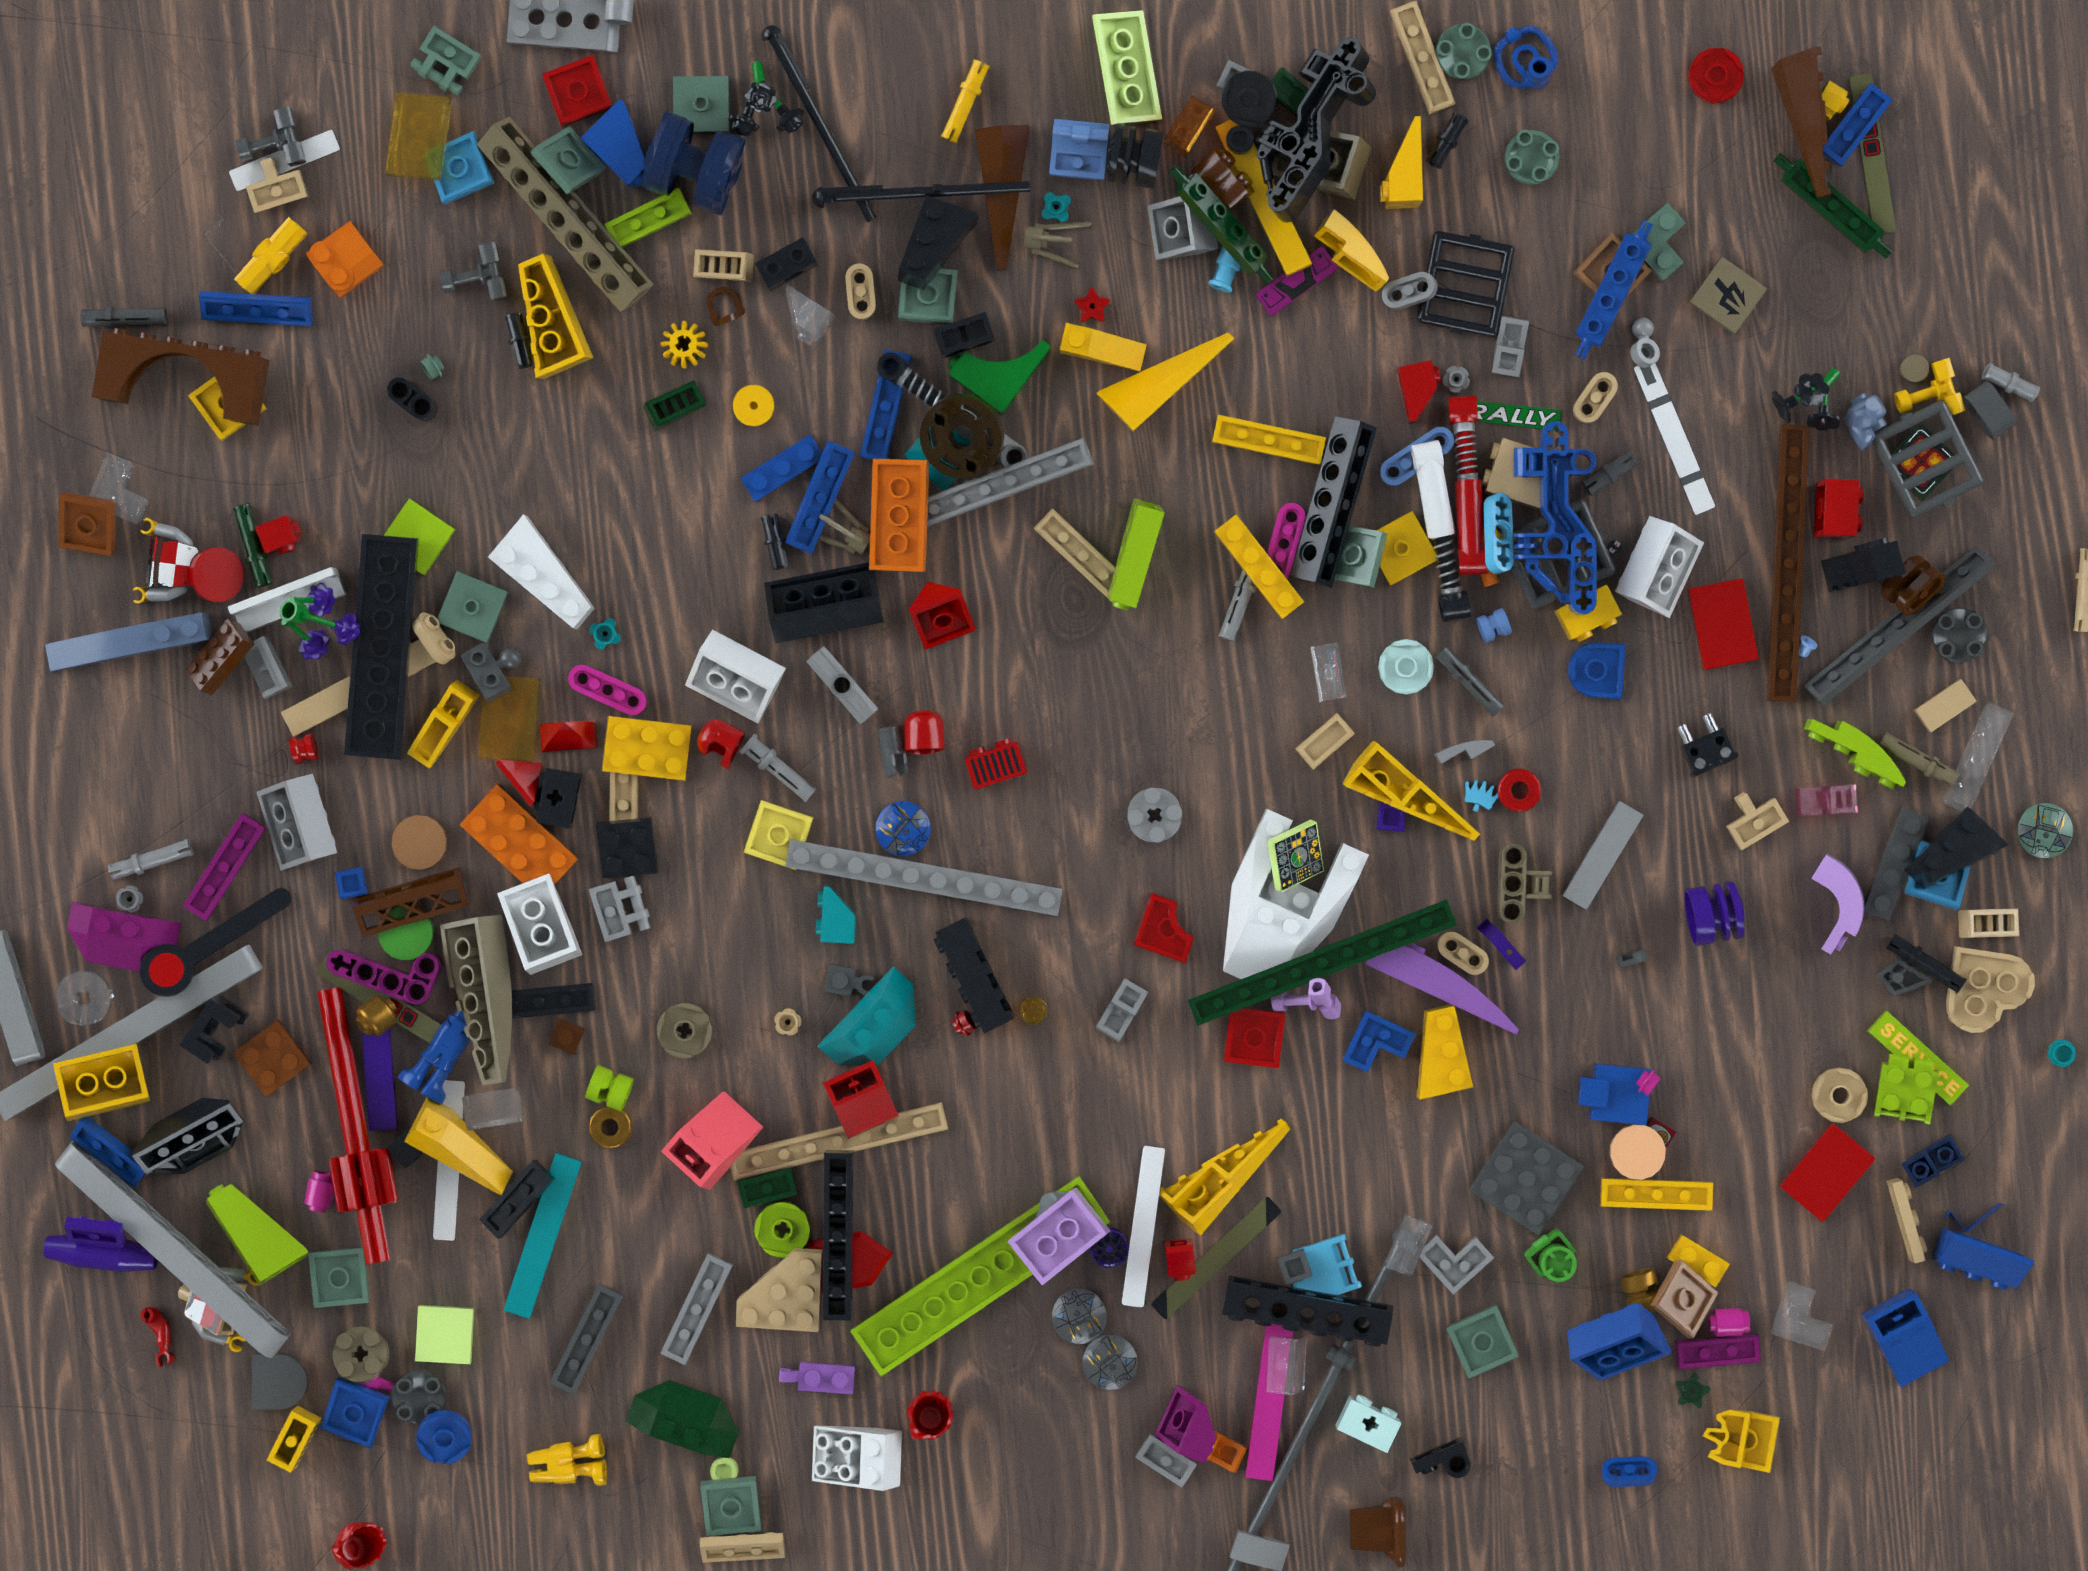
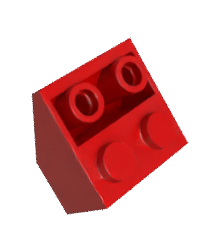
M874 1060L823 1082L848 1139L899 1117Z

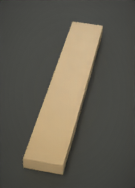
M420 639L410 644L408 677L437 663ZM350 676L281 712L293 737L348 709Z

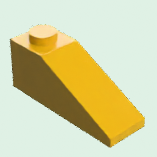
M1066 323L1060 353L1140 372L1147 344Z

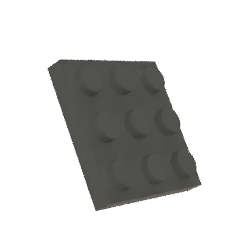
M1513 1120L1468 1190L1539 1236L1584 1166Z

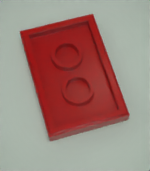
M1743 578L1687 589L1703 670L1759 660Z
M1831 1123L1779 1187L1821 1222H1824L1876 1158L1834 1123Z

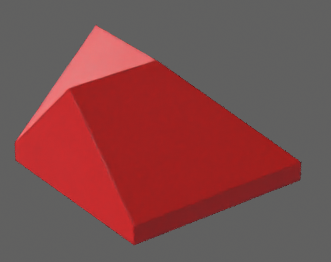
M927 582L908 609L925 650L976 631L962 592L957 588Z

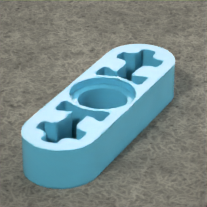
M1504 493L1491 495L1484 501L1485 563L1489 571L1494 574L1506 572L1514 564L1512 503L1510 498ZM1496 526L1502 531V540H1499L1495 535Z

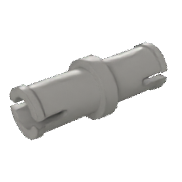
M1992 363L1986 366L1982 374L1983 380L2003 388V392L2007 394L2012 392L2031 403L2036 399L2040 391V386L2020 378L2018 373H2009L1994 366Z

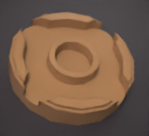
M415 815L404 819L397 825L392 834L391 845L395 857L401 864L410 869L424 870L435 866L442 860L446 852L448 839L445 829L437 820L429 816Z

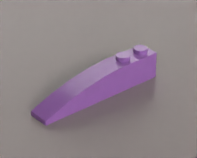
M1410 943L1409 947L1403 946L1363 962L1516 1035L1519 1029L1484 994L1454 971L1424 955L1426 949L1416 944Z

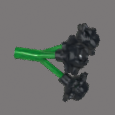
M753 62L754 82L750 84L749 90L744 92V97L747 99L745 102L746 106H744L742 114L730 115L728 119L732 122L733 131L743 136H750L752 131L757 132L760 126L752 118L754 111L758 114L763 110L769 112L773 104L778 108L776 111L781 116L780 124L776 129L780 132L786 130L789 134L797 131L803 125V109L789 110L785 104L782 105L775 95V87L768 86L765 82L762 62Z

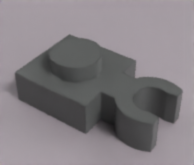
M829 964L824 992L852 996L853 989H857L860 994L866 996L870 990H865L862 987V983L864 980L874 981L875 977L870 974L855 977L856 968Z

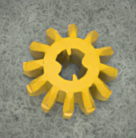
M682 321L681 330L678 329L675 323L671 324L674 333L671 334L668 331L663 333L670 341L660 343L661 347L670 348L663 353V356L665 358L673 356L671 359L673 366H676L681 359V367L683 369H686L688 366L687 360H690L693 366H697L698 363L694 357L698 355L704 359L706 356L702 351H699V348H708L707 342H699L706 336L705 332L702 331L695 334L698 330V325L695 323L690 327L689 331L686 321ZM683 338L686 341L691 340L687 351H684L682 348L680 351L678 350V347L681 346L680 340Z

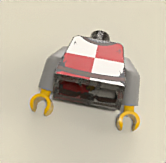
M145 518L143 521L151 523L149 531L140 530L141 533L151 536L145 586L133 588V591L140 590L143 595L141 600L133 601L137 604L148 601H170L185 594L188 587H193L189 581V568L199 549L193 546L192 539L178 527L157 523L152 519Z

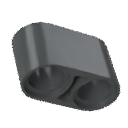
M1985 381L1963 397V401L1986 435L1992 440L2017 424L2016 418L1994 386L1988 381Z

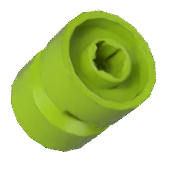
M597 1065L588 1085L585 1098L599 1104L605 1101L607 1107L622 1112L631 1092L634 1078L621 1073L614 1076L612 1070Z

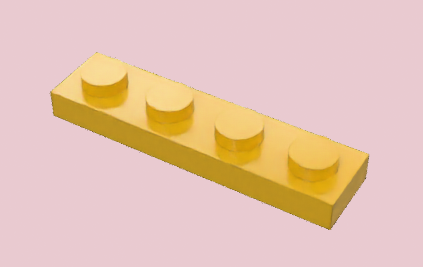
M1223 415L1217 416L1212 443L1321 465L1326 437Z
M1237 514L1214 531L1281 619L1304 603L1303 599Z
M1601 1178L1600 1206L1712 1211L1713 1182Z

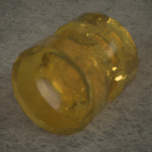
M1038 996L1026 997L1020 1005V1016L1024 1022L1030 1025L1041 1023L1047 1015L1046 1003Z

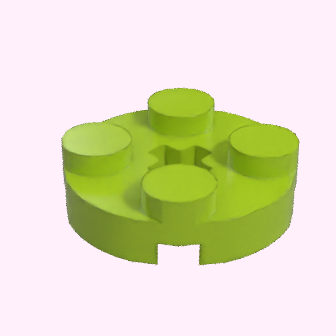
M779 1201L768 1205L759 1214L755 1223V1237L759 1245L766 1253L774 1257L785 1258L794 1248H803L810 1236V1222L806 1212L798 1205L787 1201ZM781 1222H786V1226L790 1228V1233H785L784 1237H780L779 1231L775 1230V1225L778 1226Z

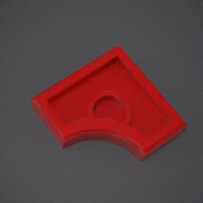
M1151 893L1133 945L1186 963L1194 936L1185 932L1178 923L1176 915L1177 901Z

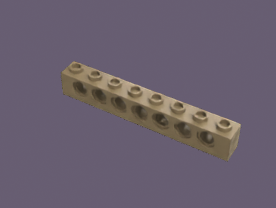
M510 116L494 123L477 143V146L483 151L484 155L495 165L502 176L513 186L520 197L538 215V218L556 236V239L574 257V260L592 278V281L604 292L621 313L636 305L654 284L573 191L567 195L531 155L535 145Z

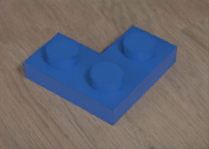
M1365 1010L1342 1061L1368 1072L1379 1047L1405 1059L1416 1033Z

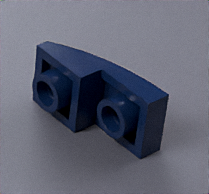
M1949 1134L1917 1152L1901 1164L1916 1188L1939 1176L1940 1172L1965 1160V1157L1952 1135Z

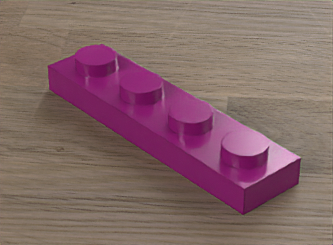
M241 813L183 904V907L203 920L208 921L267 827L247 814Z

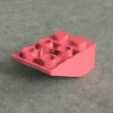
M723 1091L685 1124L661 1152L700 1188L711 1190L764 1126Z

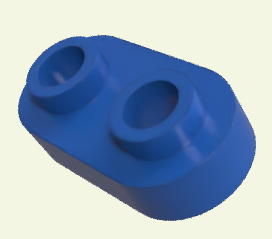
M1644 1456L1610 1458L1602 1465L1601 1477L1604 1483L1611 1487L1647 1486L1656 1480L1657 1464L1651 1458Z

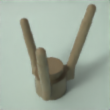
M1072 222L1047 225L1035 224V227L1027 226L1024 248L1032 249L1031 254L1041 255L1077 269L1079 268L1078 263L1042 248L1048 247V241L1073 242L1071 237L1049 235L1050 230L1091 227L1092 223Z
M836 498L833 504L858 529L852 527L849 531L834 520L821 514L819 518L846 535L847 537L844 541L849 544L822 535L819 536L818 540L845 549L851 554H854L856 551L862 555L870 542V534L867 533L869 528L861 524Z

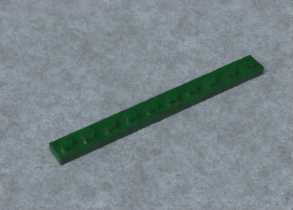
M1446 899L1189 999L1188 1003L1197 1026L1305 985L1312 979L1323 978L1457 926V922Z

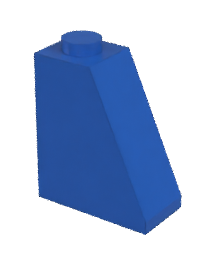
M619 99L581 139L632 189L634 185L637 187L642 185L646 156L628 108Z

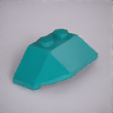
M893 966L817 1047L837 1065H863L874 1060L876 1065H879L916 1026L913 983Z

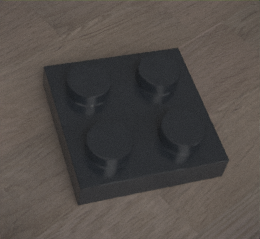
M652 817L596 823L603 878L658 873Z

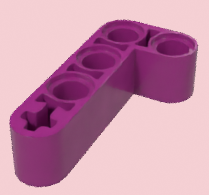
M347 949L333 951L326 960L327 969L334 975L411 1004H421L431 998L443 966L439 955L431 952L418 956L410 973ZM344 956V962L348 964H356L353 968L349 966H343L338 968L339 963L335 960L336 958ZM425 958H430L434 962L435 967L431 973L425 972L422 968V961ZM364 964H368L373 969V975L370 979H365L361 975V967ZM389 974L396 975L399 980V985L396 989H391L387 985L386 980ZM415 984H420L424 987L425 994L421 999L416 998L412 993V988Z

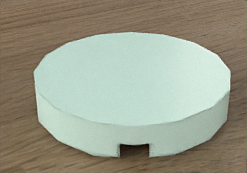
M1408 639L1395 641L1386 647L1380 656L1378 664L1379 675L1385 686L1395 693L1405 695L1416 693L1423 689L1432 678L1434 669L1432 655L1426 647L1417 641Z

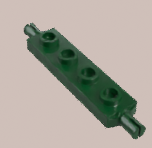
M1781 152L1774 158L1773 162L1785 171L1781 182L1863 253L1874 248L1886 259L1893 252V249L1881 240L1885 231L1828 181V189H1831V195L1825 198L1816 197L1804 160L1800 158L1792 163Z
M1175 165L1168 173L1178 182L1177 194L1248 276L1257 273L1265 284L1271 282L1275 276L1264 266L1268 256L1266 252L1197 173L1187 177L1179 166Z

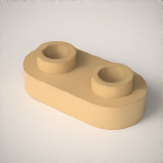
M854 264L847 270L845 276L848 309L854 318L866 320L872 317L876 310L874 277L868 266ZM863 274L865 276L864 282L856 283L855 276ZM864 301L867 303L868 307L865 311L857 309L859 302Z
M1607 372L1596 374L1580 394L1573 406V414L1579 422L1588 424L1596 421L1614 397L1618 389V383L1612 374ZM1600 382H1604L1607 385L1606 392L1598 390ZM1583 405L1591 407L1589 415H1585L1582 412Z
M423 612L412 620L414 632L436 662L445 665L455 657V645L441 629L439 621L435 616Z
M1453 931L1445 932L1439 937L1437 949L1444 958L1471 975L1481 974L1487 969L1489 964L1488 955L1477 945ZM1449 940H1454L1456 943L1455 949L1448 950L1446 943ZM1473 955H1476L1479 959L1478 964L1475 966H1471L1469 963V958Z

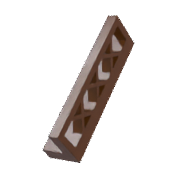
M454 868L354 898L352 909L362 936H369L469 906V901L462 884L463 874L461 868ZM457 888L461 900L450 903L442 899L445 891ZM423 897L435 901L433 907L426 911L415 905L418 899ZM396 905L409 909L405 917L399 919L388 913L392 906ZM374 913L382 917L378 925L367 928L363 915Z

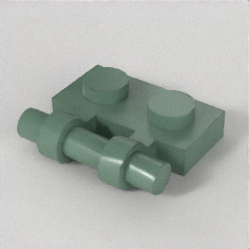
M433 26L419 48L428 55L426 60L423 62L415 57L410 67L418 71L420 77L424 79L429 78L437 83L444 92L450 91L458 96L463 87L455 82L456 77L459 74L468 80L482 56L436 26ZM437 61L449 68L446 75L434 69Z

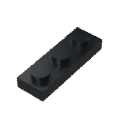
M537 1159L532 1160L479 1220L497 1239L502 1238L555 1178Z

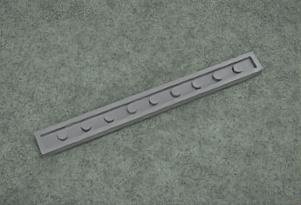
M790 839L785 866L1058 916L1063 891L1062 888L792 839Z

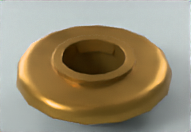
M607 1106L597 1109L591 1116L588 1124L589 1134L593 1141L600 1147L607 1149L618 1148L625 1144L632 1132V1121L628 1113L624 1110L620 1112ZM613 1119L617 1122L619 1129L614 1135L604 1132L603 1123L605 1120Z

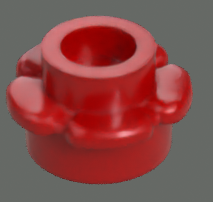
M967 1010L961 1013L955 1012L954 1017L956 1019L952 1020L954 1029L959 1035L970 1036L971 1032L977 1029L970 1012Z

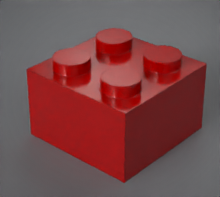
M1824 479L1816 482L1813 538L1849 539L1856 537L1857 532H1861L1862 515H1858L1859 504L1863 503L1864 489L1860 487V480Z

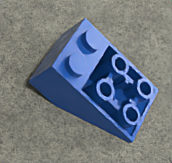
M1908 1288L1860 1314L1900 1387L1949 1362L1927 1311L1917 1293L1912 1289Z

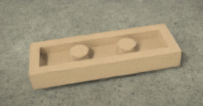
M1899 1178L1886 1180L1908 1258L1913 1263L1926 1261L1924 1253L1927 1252L1926 1243L1922 1236H1918L1916 1226H1919V1219L1914 1209L1911 1210L1908 1201L1912 1199L1910 1188L1907 1183L1903 1184V1180Z
M768 1532L756 1535L739 1534L737 1536L714 1535L700 1538V1551L703 1563L785 1558V1543L783 1533Z

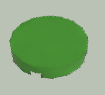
M398 906L390 910L388 914L399 919L405 917L409 909ZM426 918L379 932L378 938L383 950L391 957L399 960H413L421 954H425L431 947L434 927L431 919Z

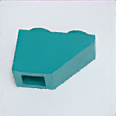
M824 886V890L818 892L817 907L822 908V919H817L816 935L820 936V942L854 944L857 915L831 886Z

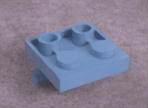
M1054 119L1049 176L1104 181L1109 124Z

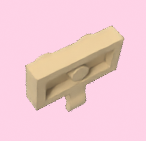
M274 158L261 160L267 180L246 186L254 213L309 197L301 171L296 170L279 176Z
M1742 792L1734 797V800L1745 815L1728 824L1726 828L1738 848L1744 850L1785 825L1789 820L1776 798H1771L1755 808L1748 794Z

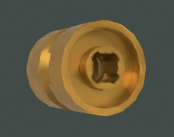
M1645 1268L1622 1275L1620 1281L1623 1291L1629 1294V1298L1626 1300L1627 1305L1639 1303L1651 1313L1655 1312L1656 1310L1650 1306L1658 1292L1656 1286L1659 1282L1655 1269Z

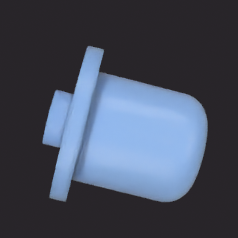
M1801 636L1799 639V656L1807 657L1812 649L1817 648V643L1807 636Z

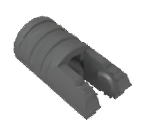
M901 725L877 729L885 776L891 778L896 772L901 774V776L907 775L909 771Z

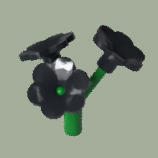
M1833 368L1824 378L1819 373L1812 375L1805 373L1799 377V384L1794 387L1796 397L1792 395L1783 399L1777 391H1773L1772 402L1777 408L1779 416L1787 424L1790 423L1791 413L1789 410L1798 405L1797 402L1800 401L1803 406H1810L1812 404L1819 406L1818 414L1808 415L1806 422L1808 427H1815L1821 431L1838 428L1841 417L1832 415L1830 407L1827 405L1830 387L1839 378L1840 372Z

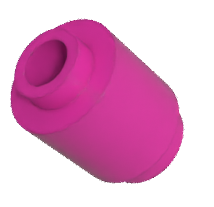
M314 1170L312 1177L308 1179L304 1204L309 1205L308 1210L324 1213L326 1208H332L334 1189L331 1173Z
M1741 1308L1713 1309L1712 1315H1708V1329L1713 1331L1715 1337L1742 1336L1743 1333H1749L1750 1331L1749 1312L1747 1310L1742 1311Z

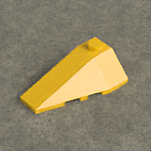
M426 1097L404 1142L501 1195L513 1171L451 1108Z

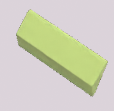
M1143 10L1092 15L1111 125H1117L1118 123L1124 124V126H1132L1162 120Z

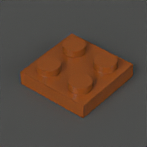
M67 492L60 494L58 547L112 556L116 548V501Z
M276 1020L233 1053L265 1097L271 1095L312 1064L280 1020Z

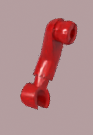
M152 1306L144 1308L141 1311L140 1317L157 1335L159 1353L156 1356V1365L163 1367L162 1357L164 1354L167 1356L168 1364H172L175 1356L169 1351V1345H171V1326L157 1308Z

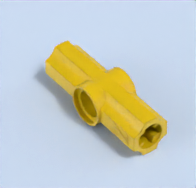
M288 217L270 238H266L257 246L252 254L253 258L243 267L234 280L250 294H255L272 274H277L290 259L289 255L308 233Z

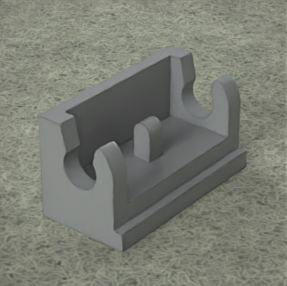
M263 636L253 641L255 645L245 655V659L264 700L293 687L270 638Z

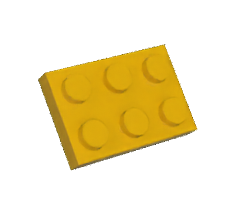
M608 716L602 771L685 781L691 726Z

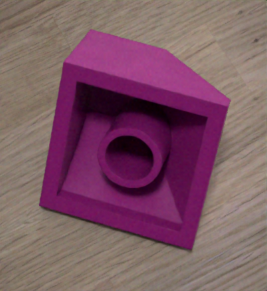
M1177 1385L1155 1436L1176 1453L1205 1463L1214 1449L1216 1440L1207 1407L1182 1386Z

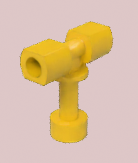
M1950 358L1930 363L1935 380L1931 381V387L1911 394L1906 389L1894 393V401L1900 414L1912 411L1913 404L1935 398L1936 401H1944L1951 415L1966 411L1961 393H1956L1951 377H1954L1955 374Z

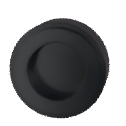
M1243 125L1232 127L1226 136L1227 147L1232 153L1237 155L1248 153L1254 144L1252 131Z

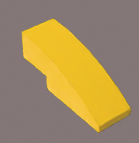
M1334 209L1323 220L1314 237L1336 252L1331 261L1377 292L1389 279L1382 262L1364 236Z
M459 680L450 684L438 706L433 709L407 754L430 769L453 738L480 695Z

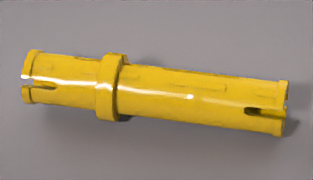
M975 59L965 82H962L960 85L962 90L941 134L942 138L949 139L950 142L956 144L975 98L981 94V84L990 68L985 63L981 65L982 62Z

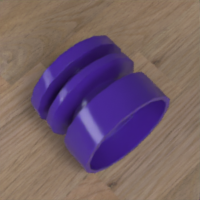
M1733 881L1724 883V893L1720 884H1714L1712 897H1709L1704 886L1685 889L1684 904L1686 918L1695 946L1715 943L1716 930H1719L1723 941H1729L1731 933L1734 939L1744 937V908Z

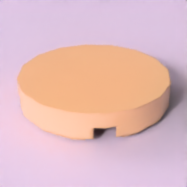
M1631 1124L1623 1127L1618 1131L1610 1144V1158L1613 1166L1622 1175L1630 1179L1643 1180L1653 1176L1661 1169L1665 1161L1666 1147L1662 1137L1654 1129L1646 1125Z

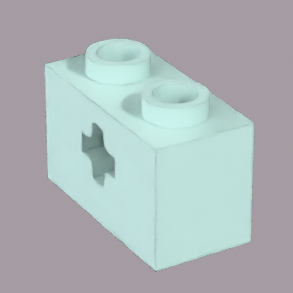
M1358 1394L1356 1398L1349 1395L1335 1424L1337 1430L1388 1453L1401 1426V1421L1397 1418L1398 1413L1384 1406L1380 1410L1372 1406L1373 1401ZM1371 1416H1373V1419L1376 1424H1369V1426L1366 1427L1363 1419H1370Z

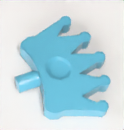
M1477 780L1473 782L1471 789L1468 786L1469 782H1465L1464 802L1473 803V811L1478 812L1480 806L1487 810L1491 809L1492 804L1498 798V792L1492 797L1494 786H1490V789L1486 792V781L1482 782L1479 790Z

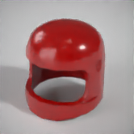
M919 710L910 713L904 721V751L914 755H929L945 750L942 717L930 710Z
M712 719L701 729L697 739V747L705 756L709 752H716L722 755L723 758L720 766L729 770L731 762L742 744L746 733L721 719Z

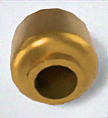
M375 995L356 1010L357 1018L355 1022L365 1035L379 1037L397 1022L394 1013L397 1011V1007L388 997L383 999Z

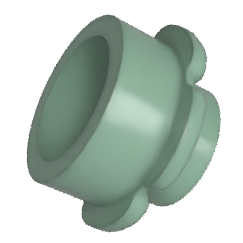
M426 354L425 359L420 361L423 371L430 380L437 377L442 378L441 371L444 370L442 362L436 355L431 357L429 354Z

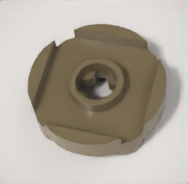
M684 1002L671 1006L661 1015L657 1024V1037L667 1053L677 1058H690L700 1054L709 1045L713 1034V1026L709 1014L693 1003ZM684 1022L688 1023L689 1028L693 1030L692 1034H687L686 1038H682L681 1032L677 1031L678 1026H683Z
M363 1326L351 1328L345 1333L340 1334L336 1339L333 1349V1362L338 1373L355 1383H367L375 1380L383 1368H386L390 1357L387 1341L380 1333ZM361 1347L363 1351L368 1352V1356L363 1357V1362H359L358 1358L354 1357Z

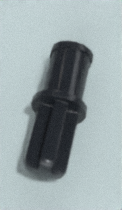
M519 312L508 314L505 316L510 336L508 343L513 345L517 367L519 369L529 368L532 366V358L528 346L530 336H527L523 314Z
M778 514L762 516L761 521L766 538L764 545L768 547L773 570L784 569L788 567L783 543L786 539L781 534Z

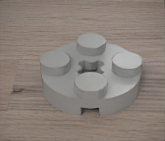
M1148 788L1138 792L1130 801L1127 820L1130 829L1137 837L1147 842L1159 843L1171 838L1178 831L1182 820V809L1179 801L1171 792L1162 788ZM1157 807L1160 808L1161 812L1159 815L1162 817L1161 821L1154 820L1152 823L1149 822L1148 818L1150 815L1147 811L1150 808L1152 810H1155Z

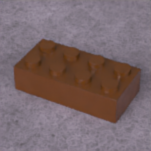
M227 618L185 670L200 691L213 695L255 644L240 623Z

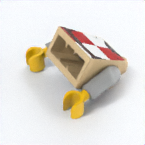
M220 1268L244 1291L247 1287V1284L243 1283L244 1280H248L254 1286L258 1285L257 1282L252 1280L251 1273L245 1272L244 1269ZM183 1284L178 1291V1298L187 1301L184 1314L192 1320V1325L201 1338L221 1345L229 1344V1348L233 1352L241 1351L242 1347L235 1345L233 1340H246L238 1333L233 1334L234 1329Z

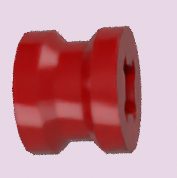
M312 733L306 734L301 739L296 737L289 739V748L295 765L302 764L304 760L308 759L311 761L318 760L317 744Z

